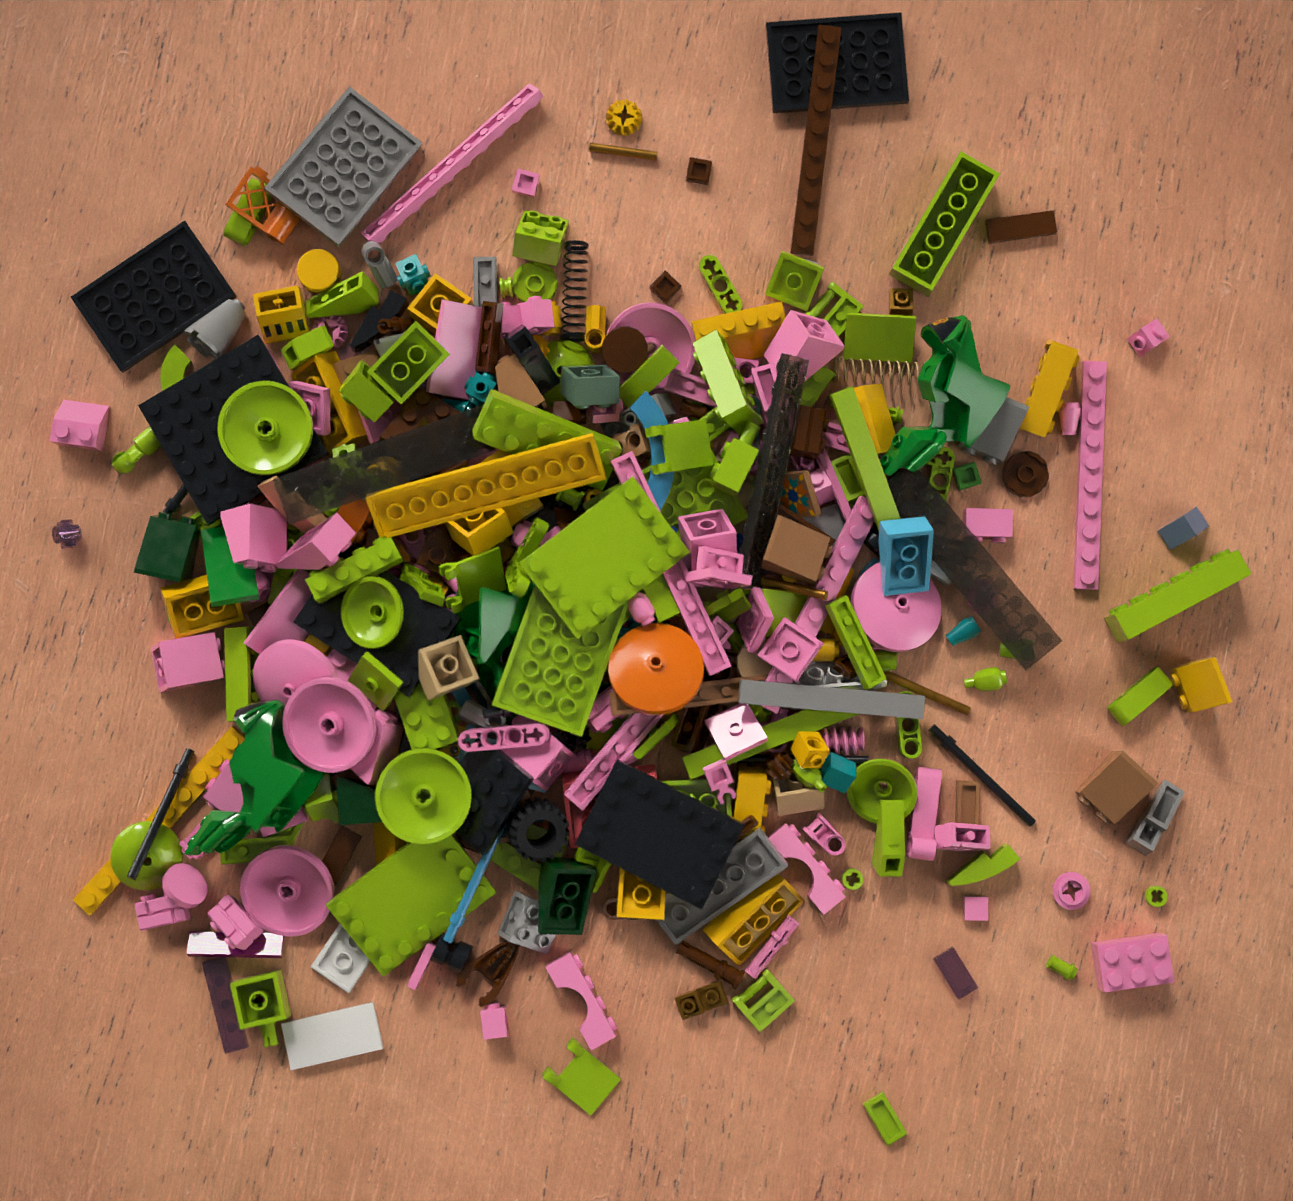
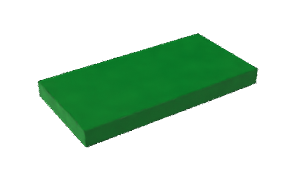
M224 527L201 530L211 606L216 607L259 600L255 569H246L243 567V564L233 562Z

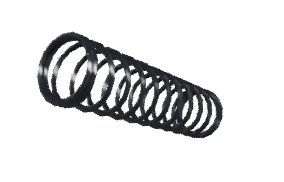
M570 240L564 243V249L568 251L564 258L568 261L563 264L567 269L563 273V276L567 278L563 285L567 288L562 291V294L566 296L562 300L566 307L561 309L566 314V316L561 318V321L566 324L561 327V330L565 332V334L560 335L562 341L583 342L585 340V333L569 332L563 329L566 326H585L584 323H569L563 320L566 317L572 316L586 317L585 314H569L564 312V309L571 307L586 308L585 305H570L564 302V300L571 298L586 299V296H570L564 293L571 289L587 290L586 287H570L565 285V282L571 280L587 281L586 278H570L565 275V273L571 271L581 273L588 271L587 269H571L566 267V264L572 262L588 263L587 260H571L566 258V255L572 253L588 254L587 251H579L589 248V244L585 241Z

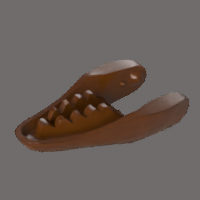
M506 940L493 947L463 968L456 985L458 987L464 986L473 971H479L490 980L492 989L486 993L485 997H480L478 1005L483 1007L491 1003L500 993L516 960L520 945Z

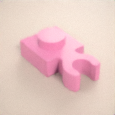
M724 759L702 768L712 791L717 790L716 796L721 804L724 803L723 795L727 792L730 793L733 799L736 798L734 790L728 786V784L734 781Z

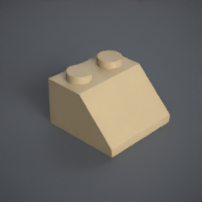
M461 635L418 651L419 680L428 701L467 687L479 679Z
M793 772L783 781H780L778 778L776 780L772 779L779 816L825 808L824 792L820 793L815 787H806L795 777Z

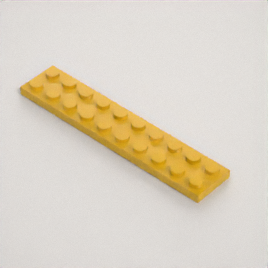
M591 433L366 494L365 499L379 538L383 536L389 538L606 480V474L594 434Z

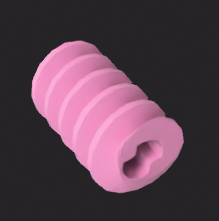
M835 726L830 728L829 733L826 727L820 729L819 733L830 750L828 756L831 749H834L837 755L843 749L845 756H848L850 749L853 750L855 756L858 755L859 750L864 752L863 727H859L857 733L854 727H849L847 733L844 727H840L838 733Z

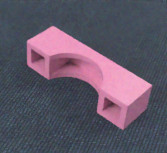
M783 823L767 837L783 858L793 857L800 859L809 867L812 875V884L807 895L824 915L845 898L842 893L845 888L837 879L832 881L827 875L830 870L822 860L819 863L812 856L815 854V851L807 842L803 845L797 838L801 834L794 825L788 826L786 823Z
M570 951L548 963L546 969L557 988H572L578 991L585 999L588 1014L580 1026V1031L590 1050H593L616 1037L615 1030L618 1027L612 1016H606L603 1010L606 1008V1005L601 996L596 997L592 988L595 985L591 977L583 974L581 968L584 965L578 954L573 955Z

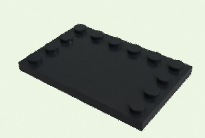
M901 12L766 22L773 113L808 111L818 25L841 27L831 109L908 104L909 93Z
M183 221L72 295L71 299L119 370L124 373L181 335L187 327L228 299L233 300L237 295L187 222Z
M349 547L344 552H340L338 556L340 558L343 557L345 560L353 556L352 552L354 550ZM386 570L374 577L387 580L399 593L403 605L402 625L396 637L387 645L379 648H366L355 643L348 636L343 626L341 606L346 591L320 604L311 595L293 623L356 664H358L366 652H369L403 681L398 691L409 698L420 683L418 651L448 640L462 620L445 607L420 599L419 593L415 588Z
M617 759L575 845L702 910L745 823Z

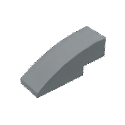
M1163 780L1138 819L1126 844L1145 856L1153 852L1162 832L1167 830L1185 792L1167 780Z

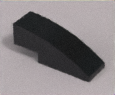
M390 290L380 310L371 306L350 344L352 351L358 353L372 345L374 340L383 337L385 334L379 332L377 325H383L384 323H378L379 320L391 319L395 316L401 318L409 305L407 298Z

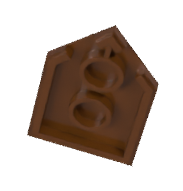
M447 526L427 533L416 565L440 574V565L459 562V557L468 551L452 540Z

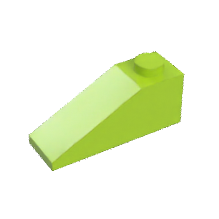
M361 271L328 290L307 299L306 316L308 318L361 313L379 303V288Z

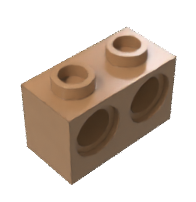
M641 423L630 426L629 430L625 433H618L611 437L620 443L623 450L620 456L633 451L638 463L651 457L649 439L646 438V433Z

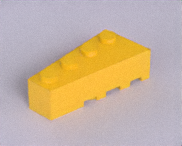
M1048 339L1045 347L1049 349L1047 354L1044 353L1040 358L1038 364V371L1040 373L1032 381L1030 388L1031 397H1027L1024 404L1029 406V409L1019 428L1044 438L1047 433L1050 434L1055 424V421L1052 420L1055 411L1059 412L1063 404L1061 395L1063 390H1068L1072 377H1069L1071 369L1076 368L1080 360V355H1077L1078 349Z
M738 764V783L735 786L736 798L734 799L735 805L733 806L732 817L743 821L749 815H753L758 821V825L737 840L736 843L758 827L765 832V826H762L761 822L762 817H767L768 803H764L765 794L769 795L771 781L767 780V773L764 771L766 767Z

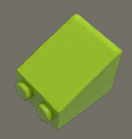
M761 589L774 617L764 638H770L784 617L795 623L808 596L787 591ZM743 590L746 598L751 590Z

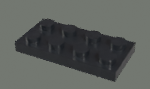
M501 749L495 750L471 789L469 812L456 832L482 855L487 854L534 777Z

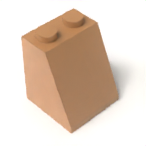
M516 355L502 357L497 362L498 365L495 366L499 392L547 411L548 408L544 397Z
M778 515L761 568L815 586L816 580L821 581L825 571V567L821 566L823 559H829L833 547L829 545L830 537Z
M1112 751L1075 792L1080 796L1078 800L1087 808L1091 806L1097 811L1095 816L1104 824L1107 822L1116 824L1154 789L1158 782L1124 751Z

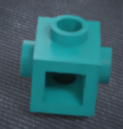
M416 254L395 263L400 273L397 276V280L401 288H407L410 296L421 292L428 283L427 278L431 277L426 264L421 265Z
M476 372L474 377L470 376L464 387L466 389L465 393L469 398L468 401L479 408L481 405L483 406L490 390L498 391L496 379L485 372L483 375ZM481 384L485 386L483 391H478Z

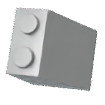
M1006 397L1000 409L970 448H966L964 442L959 441L958 447L962 448L961 451L967 455L974 456L976 454L983 457V461L988 464H1001L1027 414L1029 406Z

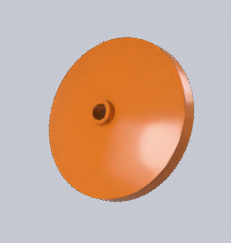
M651 623L644 627L641 625L624 634L615 644L609 658V679L617 697L629 708L649 715L672 713L687 705L699 691L704 675L702 653L692 637L675 626L662 623Z

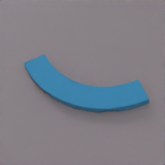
M647 391L629 408L638 418L644 430L651 426L668 424L662 410ZM661 436L649 437L651 466L665 463ZM651 467L647 484L659 510H661L670 492L674 472L653 475Z

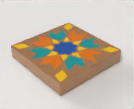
M809 470L775 472L770 475L780 504L800 517H817L822 514Z

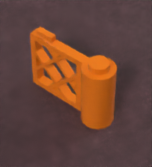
M250 166L225 205L264 232L271 240L283 245L300 218L278 201L274 204H268L266 192L264 191V183L267 185L270 182L267 178L268 173L259 166L255 168ZM251 174L259 179L261 189L249 191L247 180ZM243 186H244L245 191H244V192H240L241 189H242ZM262 191L264 205L252 207L250 193ZM246 194L249 208L240 209L233 204L237 195ZM274 206V208L270 212L269 207ZM265 208L267 218L263 224L255 220L254 209Z

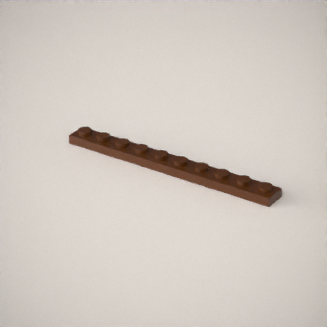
M818 25L790 249L792 254L813 256L841 27Z

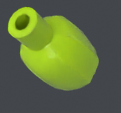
M997 667L979 670L974 674L973 678L964 679L965 688L975 687L979 691L999 690L1003 684H1007L1005 670L1000 671Z
M796 758L793 760L794 763L791 765L793 774L803 785L809 788L815 787L820 793L826 790L827 786L821 781L822 775L818 768H801Z

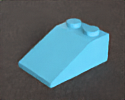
M925 516L880 521L878 542L884 596L929 591L934 530Z

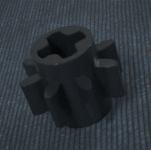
M586 726L582 737L567 731L561 733L564 736L563 744L571 748V751H574L576 748L582 751L587 747L586 743L592 739L589 736V727L587 728Z

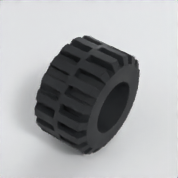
M534 797V801L528 798L525 799V804L518 803V809L514 810L511 814L512 819H508L507 825L509 827L506 828L508 838L515 850L523 858H529L532 862H537L538 858L541 862H545L546 857L555 858L554 854L557 851L559 853L563 851L561 846L567 845L568 840L566 836H570V831L567 828L569 823L565 815L557 805L545 798L543 801L540 797ZM541 819L549 821V829L543 837L534 840L526 838L527 830L533 822Z

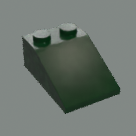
M546 857V861L542 862L538 895L539 934L582 935L597 872L592 865L579 862L575 858L551 859Z

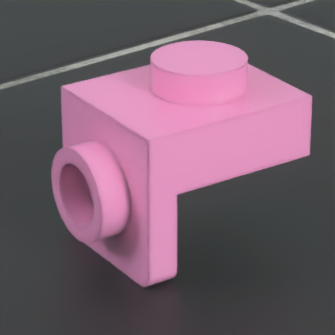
M1156 318L1131 335L1127 340L1138 356L1141 357L1170 336Z

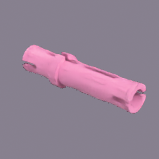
M787 915L778 929L771 932V938L744 970L754 979H757L782 945L788 943L787 939L800 924Z

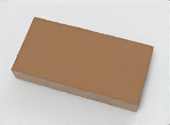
M956 780L955 823L980 825L981 781Z

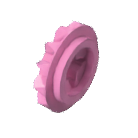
M340 316L319 317L314 320L311 331L326 323L331 328H336L332 332L334 347L330 350L337 349L345 343L348 337V327Z
M1065 872L1058 876L1052 885L1053 897L1057 904L1069 910L1081 908L1090 897L1088 881L1076 872ZM1068 881L1072 887L1080 888L1073 892V898L1070 894L1062 893L1068 889Z

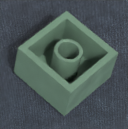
M607 365L561 367V394L576 408L585 409L589 408V405L611 407V404H619L620 376Z

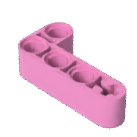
M917 766L915 782L918 794L915 807L910 813L906 844V857L934 861L936 853L934 833L941 784V769Z

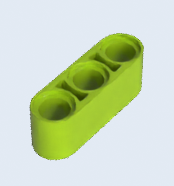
M251 178L248 182L249 191L261 189L260 181ZM262 191L250 193L252 207L264 205ZM266 192L267 201L269 204L272 200V196H270ZM246 194L241 195L236 205L240 209L249 208ZM265 208L253 210L255 220L259 223L266 211ZM233 211L225 226L223 235L243 246H247L257 227Z
M1156 666L1107 707V710L1123 727L1171 688L1173 683Z
M909 691L899 692V694L913 695V693ZM894 717L899 753L905 758L913 759L918 757L922 752L919 719L908 718L912 721L913 727L907 732L902 728V721L906 718ZM909 741L913 742L916 746L915 752L911 755L907 754L904 749L905 744Z

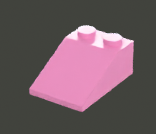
M335 513L300 536L275 565L278 568L319 570L326 565L331 567L340 558L338 556L339 552H344L351 546L352 542L350 540L356 532L338 513Z

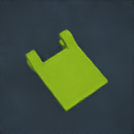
M706 419L645 428L646 438L661 436L665 455V463L651 466L653 475L714 465Z
M499 547L456 563H444L439 566L440 575H445L447 580L454 578L457 580L459 596H451L445 599L446 608H452L453 613H458L466 605L479 601L481 587L497 592L506 590Z
M572 1037L566 1045L576 1056L560 1075L549 1066L542 1075L547 1082L558 1088L591 1116L619 1083L621 1078Z

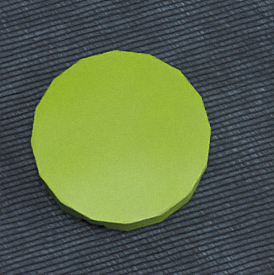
M529 261V263L519 266L512 280L514 294L521 302H527L528 298L533 296H541L542 299L552 300L558 287L557 277L553 269L547 264Z

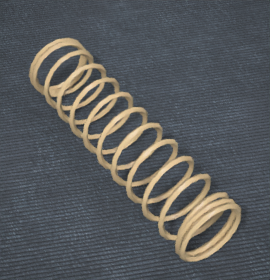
M839 357L834 359V382L839 380L841 361H843L844 382L847 381L849 365L852 361L853 382L855 383L858 366L861 361L862 383L864 384L870 361L872 384L874 383L878 362L880 364L882 384L887 363L889 364L890 385L893 382L896 364H898L899 385L902 383L903 371L907 364L908 385L910 386L913 369L916 364L917 386L919 387L918 376L920 372L917 362L913 363L910 371L907 361L904 362L901 370L899 361L894 363L892 369L890 361L887 360L882 370V363L880 360H877L873 372L871 359L867 361L865 371L862 359L858 360L856 369L852 358L849 359L847 368L843 357L841 359Z

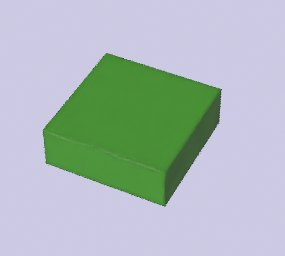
M975 462L953 468V475L959 491L982 484Z

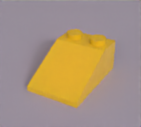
M1216 657L1195 660L1170 669L1172 673L1170 680L1174 688L1178 689L1180 695L1178 701L1181 708L1186 710V713L1233 702Z
M620 868L617 917L664 920L666 891Z

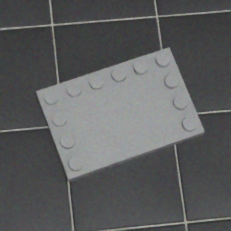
M349 86L265 186L264 191L339 247L421 148L422 142Z

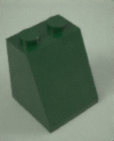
M159 512L158 515L150 516L134 573L175 582L191 579L202 524L195 523V519L190 517H181V520L172 518L173 514Z
M350 777L336 778L339 825L382 822L376 807V787Z

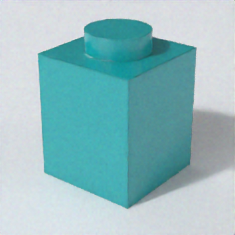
M832 752L824 761L822 768H818L822 775L821 781L826 786L844 794L856 778V763Z

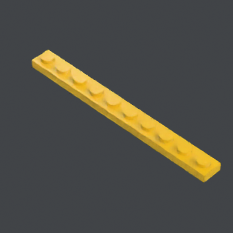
M234 726L228 729L187 774L186 778L181 781L162 822L163 825L171 829L206 791L205 787L212 778L216 779L221 773L219 768L226 759L230 761L236 747L245 741V736ZM159 806L145 821H153ZM110 859L73 899L89 916L122 883L115 875Z

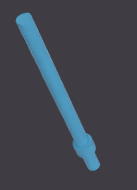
M507 823L488 853L481 856L456 912H453L449 922L451 923L443 940L452 943L459 926L462 927L466 919L464 915Z

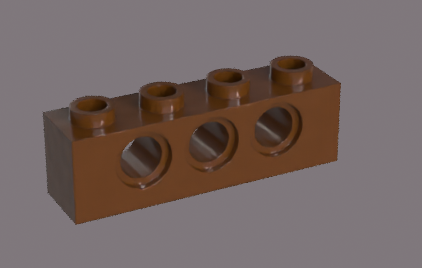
M704 666L703 681L727 679L731 669L726 668L709 676ZM719 704L683 708L670 746L691 754L703 750L709 735L704 720L716 714Z

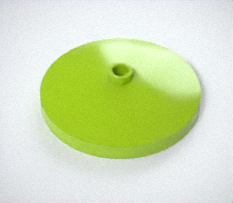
M257 381L239 388L227 399L218 419V437L224 453L241 469L256 475H276L291 469L305 456L313 437V420L307 404L294 390L278 382ZM268 426L272 427L271 431L265 434V428Z
M413 749L398 755L384 768L376 786V807L382 822L395 836L410 843L431 844L449 837L462 825L470 809L471 787L465 771L451 756L435 749ZM423 791L429 795L426 801H422L419 798L420 793Z

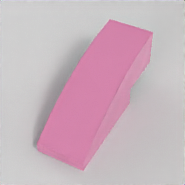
M771 363L752 368L753 384L769 442L791 436L793 428L786 410L787 404L774 364Z

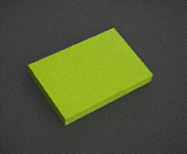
M847 313L843 358L846 360L852 358L853 360L862 359L868 361L871 359V361L880 360L886 362L889 360L890 362L907 361L912 363L916 316Z

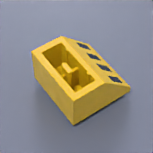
M298 285L253 294L256 316L265 344L295 339L310 331L303 291Z

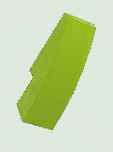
M661 344L620 385L619 399H622V402L630 408L645 391L649 393L680 363L679 360Z
M847 454L830 462L852 510L858 497L863 496L866 498L852 456Z
M1004 843L989 857L985 852L980 851L950 876L946 882L950 886H957L982 881L1006 870L1019 861L1020 858L1009 844Z

